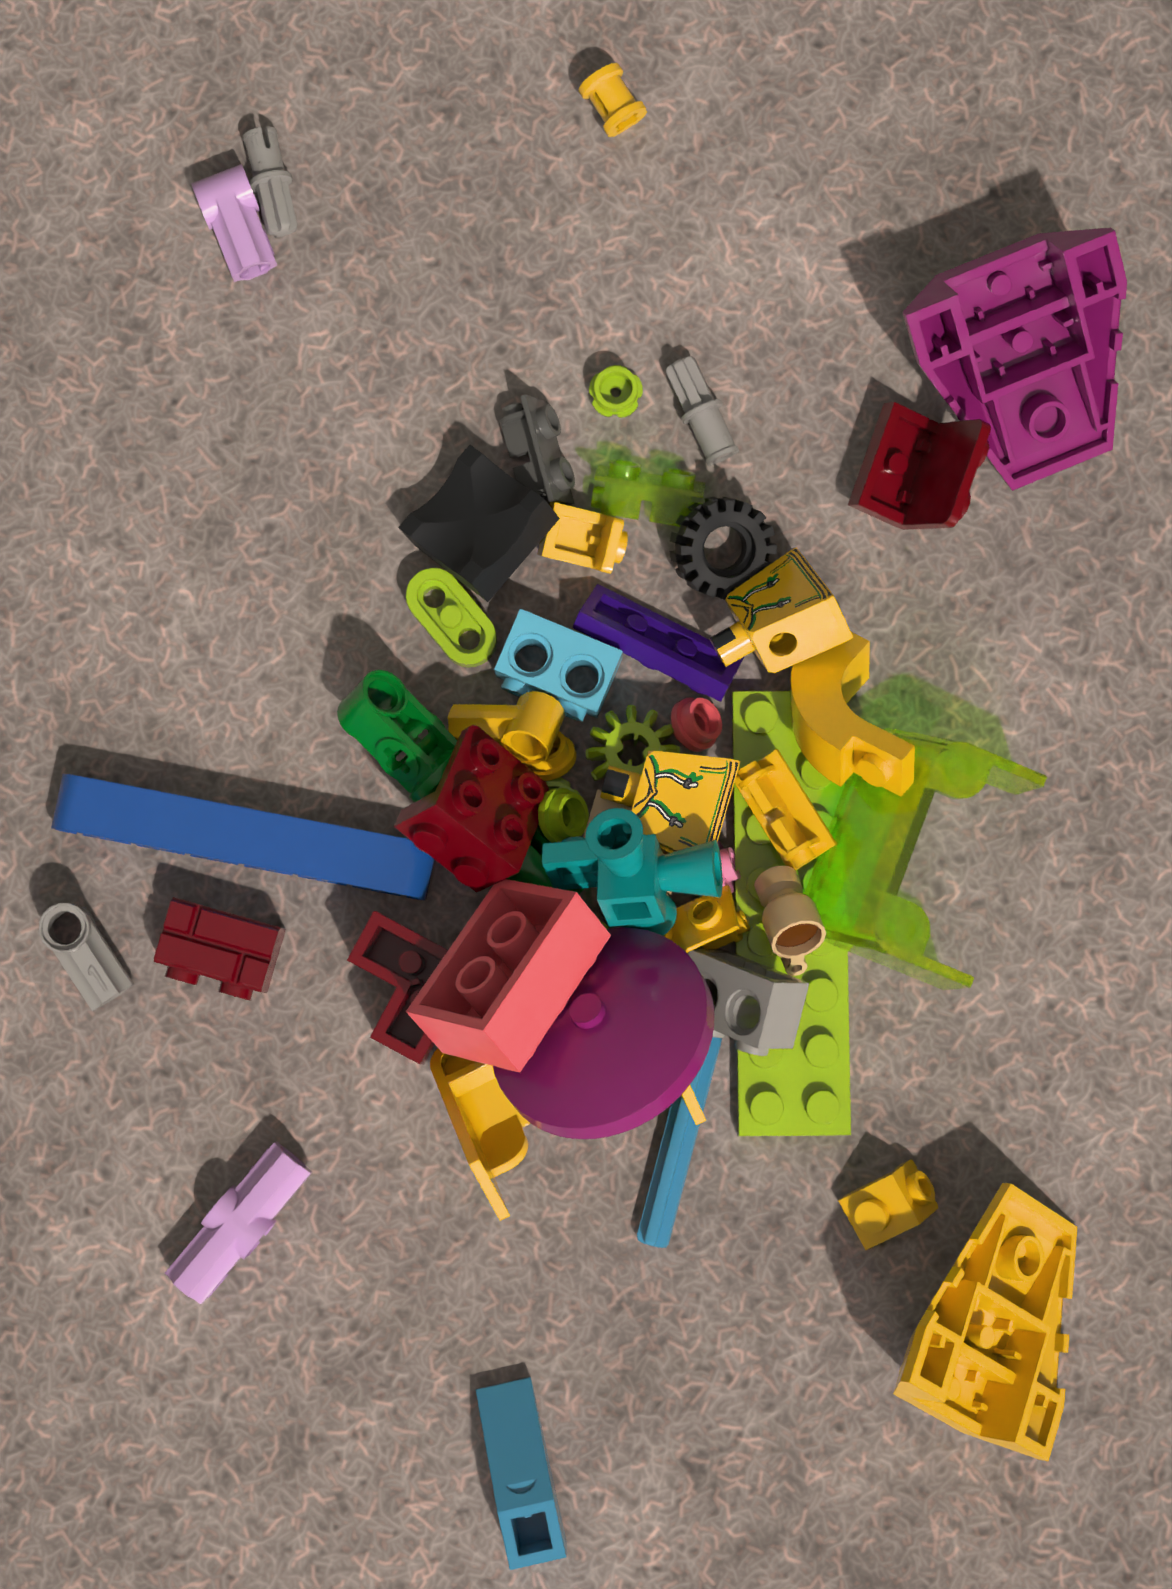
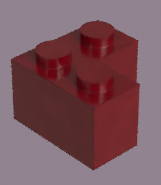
M373 911L347 961L397 988L370 1038L418 1064H425L435 1044L406 1013V1010L448 950L386 916Z

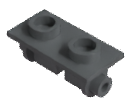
M526 394L520 396L522 403H515L502 408L504 417L500 419L509 457L515 459L529 454L530 462L513 468L515 479L544 498L548 504L550 502L573 505L575 502L571 488L575 486V477L570 463L561 455L557 436L561 433L559 418L553 407L546 400Z

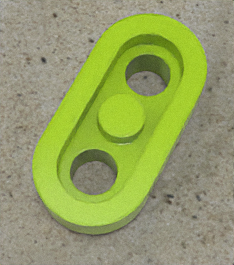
M440 568L424 569L413 576L406 590L408 607L413 616L453 663L467 668L477 667L487 662L494 654L497 645L494 625L455 577ZM433 589L441 590L445 594L444 603L436 608L429 607L424 602L425 595ZM466 631H474L480 636V642L476 648L467 650L460 646V636Z

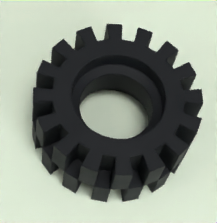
M728 497L704 498L705 503L695 502L688 507L690 513L687 516H679L675 522L680 525L678 533L671 532L670 542L675 543V550L669 552L671 561L676 562L678 568L674 570L680 578L687 581L686 584L689 587L713 598L718 597L725 600L730 592L772 564L768 560L770 554H777V544L770 542V537L774 536L775 533L771 525L765 524L764 520L767 517L761 511L753 509V505ZM719 527H731L740 536L742 543L741 554L738 560L730 567L716 569L705 558V541L713 530Z

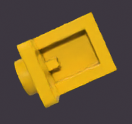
M550 502V507L560 519L540 541L537 554L611 574L614 563L619 564L622 561L627 547L628 533L622 531L624 520L557 502Z
M911 1159L900 1164L892 1172L846 1194L838 1200L865 1250L920 1225L938 1209L934 1187L925 1173L918 1170Z

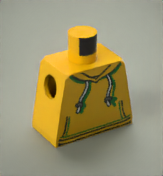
M796 547L727 595L725 600L736 623L709 639L725 667L754 651L767 672L776 673L847 642L854 637L834 595Z
M648 751L642 774L609 765L600 798L632 807L631 811L642 822L643 834H656L660 847L670 853L713 840L718 842L741 761L673 752Z

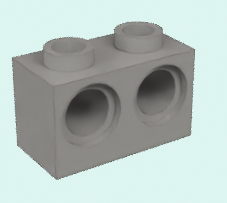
M694 949L688 952V955L703 975L713 999V1037H731L736 1040V1049L758 1056H767L769 1049H793L809 987L808 982L727 950Z

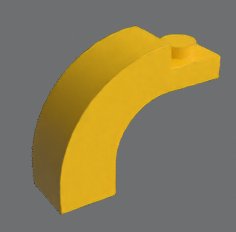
M851 632L854 638L792 665L791 714L793 732L799 748L809 763L824 777L841 787L854 772L870 785L883 787L902 797L914 783L915 745L865 721L847 705L850 699L869 679L870 641Z

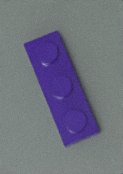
M599 584L595 586L580 609L572 627L588 635L590 638L622 650L624 654L638 660L643 666L658 670L686 684L693 691L707 695L719 702L725 696L744 659L743 657L725 667L709 639Z

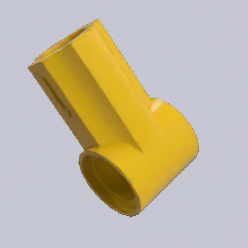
M532 691L521 695L516 705L453 704L447 717L448 731L458 740L462 730L471 725H477L524 765L537 766L546 762L564 720L565 712L561 703L553 696L543 692Z

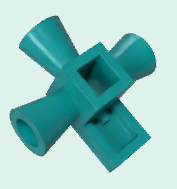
M612 808L599 813L589 823L585 838L569 837L561 842L543 843L542 865L553 888L568 890L597 887V901L609 927L624 926V928H637L663 936L673 927L677 917L676 905L666 891L719 898L722 895V863L716 840L663 854L656 834H643L641 820L635 813L627 809Z

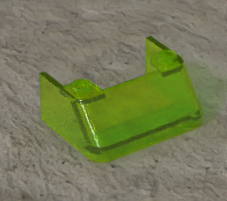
M885 728L883 730L915 745L914 783L900 797L883 787L870 785L861 776L854 772L846 781L828 829L837 845L818 856L804 894L815 902L825 927V942L942 990L971 988L975 977L923 956L930 937L929 919L923 909L917 904L898 897V891L935 792L951 799H966L979 793L984 785L988 784L1017 795L1044 787L1047 776L967 742L894 728Z

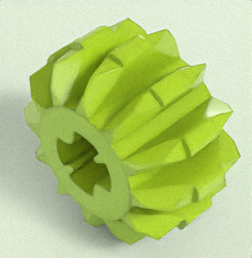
M635 705L627 706V723L624 724L620 723L613 711L607 712L605 720L612 732L609 733L599 727H592L590 731V736L595 741L605 745V747H591L585 751L587 760L606 761L591 772L593 780L599 781L605 778L609 765L642 774L648 751L680 753L679 746L673 744L660 745L661 742L670 738L674 733L672 725H664L654 732L652 727L657 721L658 712L651 709L646 714L642 724L636 722L637 710ZM634 739L633 745L636 746L639 740L647 747L642 753V764L632 766L631 759L627 765L622 763L619 757L623 754L622 743L624 741Z

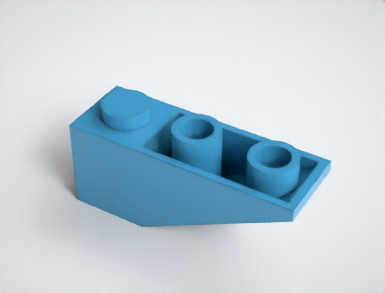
M531 1376L477 1388L476 1396L509 1569L513 1570L566 1558L567 1540Z

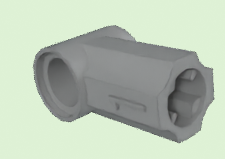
M58 903L49 907L42 914L39 921V935L42 942L54 952L92 1011L107 1004L135 985L96 927L93 915L85 907L73 903ZM71 912L80 920L81 933L78 939L67 945L56 937L54 925L62 914Z

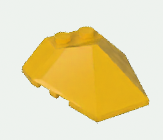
M1002 1183L914 1330L900 1367L893 1394L964 1434L1049 1462L1065 1402V1388L1057 1387L1059 1352L1068 1353L1069 1334L1061 1333L1063 1298L1072 1299L1077 1226L1013 1184Z

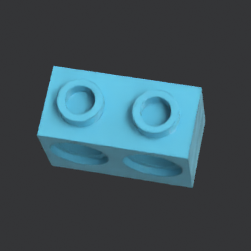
M520 609L494 671L496 677L504 680L501 686L503 690L517 697L532 691L546 693L561 703L566 717L583 722L586 714L598 718L622 661L623 651ZM527 646L540 647L547 654L545 665L535 672H527L520 669L516 664V656L521 649ZM577 667H588L597 674L598 683L593 690L587 693H577L569 688L566 683L567 676Z

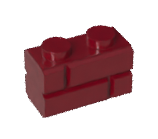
M173 897L154 955V962L168 966L165 977L197 985L199 977L202 975L221 981L218 992L251 1001L253 990L261 993L268 992L286 929Z

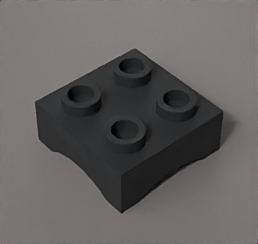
M469 445L457 458L450 476L440 490L427 503L411 512L398 528L419 550L485 601L489 602L560 518L544 498L532 489L519 483L489 460L483 453Z

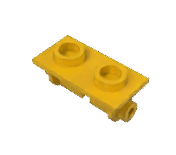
M778 749L758 762L755 760L737 772L735 785L786 866L798 870L837 845Z
M727 884L722 887L720 898L701 896L677 907L676 921L673 927L663 936L679 945L688 954L689 951L703 946L704 949L716 950L733 941L739 942L743 939L742 934L750 930V926L743 911L739 910L736 912L731 888Z

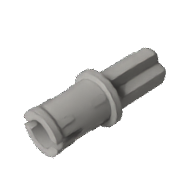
M266 126V137H263L262 128L257 127L243 135V142L246 145L253 175L249 184L252 191L257 193L266 232L275 238H281L294 233L297 229L296 216L288 187L292 183V175L284 169L277 139V130L274 127Z
M689 356L673 362L666 368V375L685 413L681 420L683 424H690L705 455L707 465L713 466L733 457L739 452V449L734 444L719 411L723 404L720 399L714 400L696 359Z

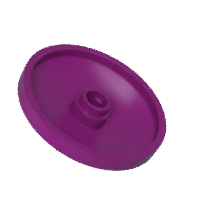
M607 928V931L611 934L610 938L521 1072L493 1066L499 1087L514 1108L528 1122L545 1132L565 1138L597 1139L610 1137L634 1129L653 1119L674 1103L689 1087L701 1069L710 1048L714 1030V1006L710 989L700 970L691 957L672 940L643 929Z

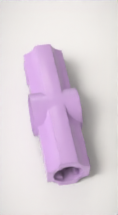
M277 1141L270 1148L266 1149L237 1187L235 1185L230 1187L202 1220L203 1228L165 1272L173 1285L199 1304L204 1303L212 1295L241 1258L245 1260L259 1245L261 1237L263 1235L266 1236L277 1222L274 1219L312 1174V1171L298 1157Z

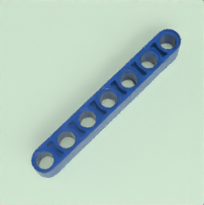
M62 774L51 829L67 833H82L83 836L130 845L134 843L140 847L182 855L186 853L191 854L190 856L234 865L244 864V867L291 876L296 874L302 878L344 886L348 884L354 888L396 896L405 895L406 898L424 901L427 899L434 858L419 850L407 838L71 774Z

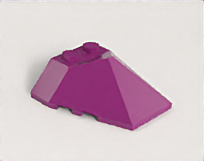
M1111 227L1038 233L937 274L902 312L918 365L960 421L981 419L991 425V432L988 437L989 451L987 458L1012 491L1113 450L1118 383L1114 380L1116 354L1117 351L1122 349L1123 333L1119 330L1121 299H1126L1127 278L1116 233Z

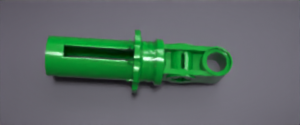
M385 670L369 672L340 702L337 709L338 720L342 728L379 762L382 769L396 779L410 793L408 797L415 803L436 791L458 740L445 728L437 716L429 712L405 688L397 676ZM423 730H428V734L421 740L418 735ZM402 751L405 752L406 756L401 761H397L396 757ZM539 825L536 828L520 871L506 879L553 888L542 865L543 843L552 842L544 836ZM584 888L568 889V891H574L578 894L584 890Z

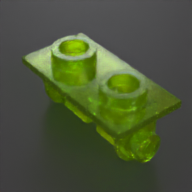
M620 459L609 460L608 466L598 465L594 480L605 482V487L594 485L591 507L601 509V514L639 520L641 502L645 500L652 502L649 522L680 527L675 522L680 515L687 516L690 513L688 507L695 503L692 502V496L699 498L704 496L706 482L695 481L696 474L687 470L665 468L663 469V475L641 472L642 465L639 463Z

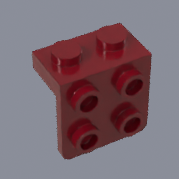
M896 402L884 403L848 506L902 530L953 528L969 508L971 501L970 488L977 469L982 465L989 451L988 437L991 432V425L981 419L938 423Z
M471 725L462 730L436 791L401 809L394 827L409 838L419 850L429 854L454 874L459 882L469 886L477 893L520 871L539 823V804L543 800L544 794L549 791V787L544 780L479 726Z

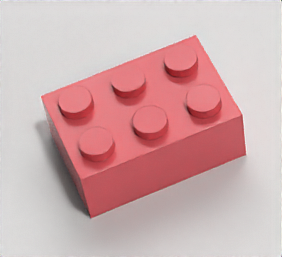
M504 879L494 884L408 1007L406 1013L442 1053L520 1073L527 1061L535 1053L537 1046L559 1013L566 1006L567 1001L588 969L594 964L611 934L577 892Z

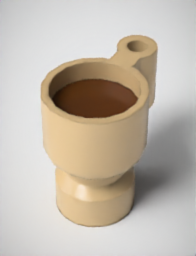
M775 866L761 873L757 877L754 887L759 901L764 907L762 923L772 951L781 957L786 973L790 976H797L807 970L808 966L804 956L816 950L824 942L826 931L815 902L807 895L802 894L803 888L796 870L789 866Z

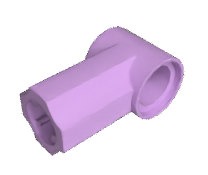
M242 164L191 183L209 230L213 229L234 282L253 279L266 274L270 269L277 266L274 258L275 254L265 229L263 230L257 215L260 208Z

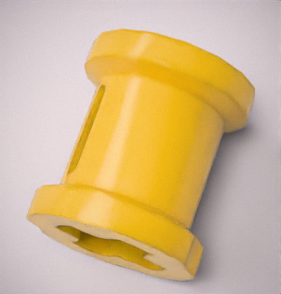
M611 63L595 71L582 82L578 89L583 99L591 100L605 122L603 128L608 137H615L637 124L647 113L643 102H636L622 80L623 70L618 63Z

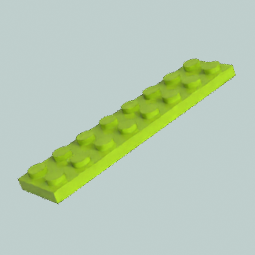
M733 691L732 747L733 759L741 761L738 771L755 760L758 762L778 749L837 843L834 847L796 870L803 888L802 894L807 895L815 902L825 927L826 936L824 942L816 950L804 956L808 966L807 970L800 975L792 976L809 983L793 1049H769L767 1056L753 1055L737 1049L738 1136L851 1135L845 783L840 787L828 780L803 755L793 732L791 691ZM734 783L735 871L739 869L741 875L740 879L734 880L736 912L739 910L743 911L750 926V930L742 934L743 939L735 942V954L787 974L781 957L772 951L762 923L764 907L761 905L754 887L755 881L761 873L775 866L786 865Z

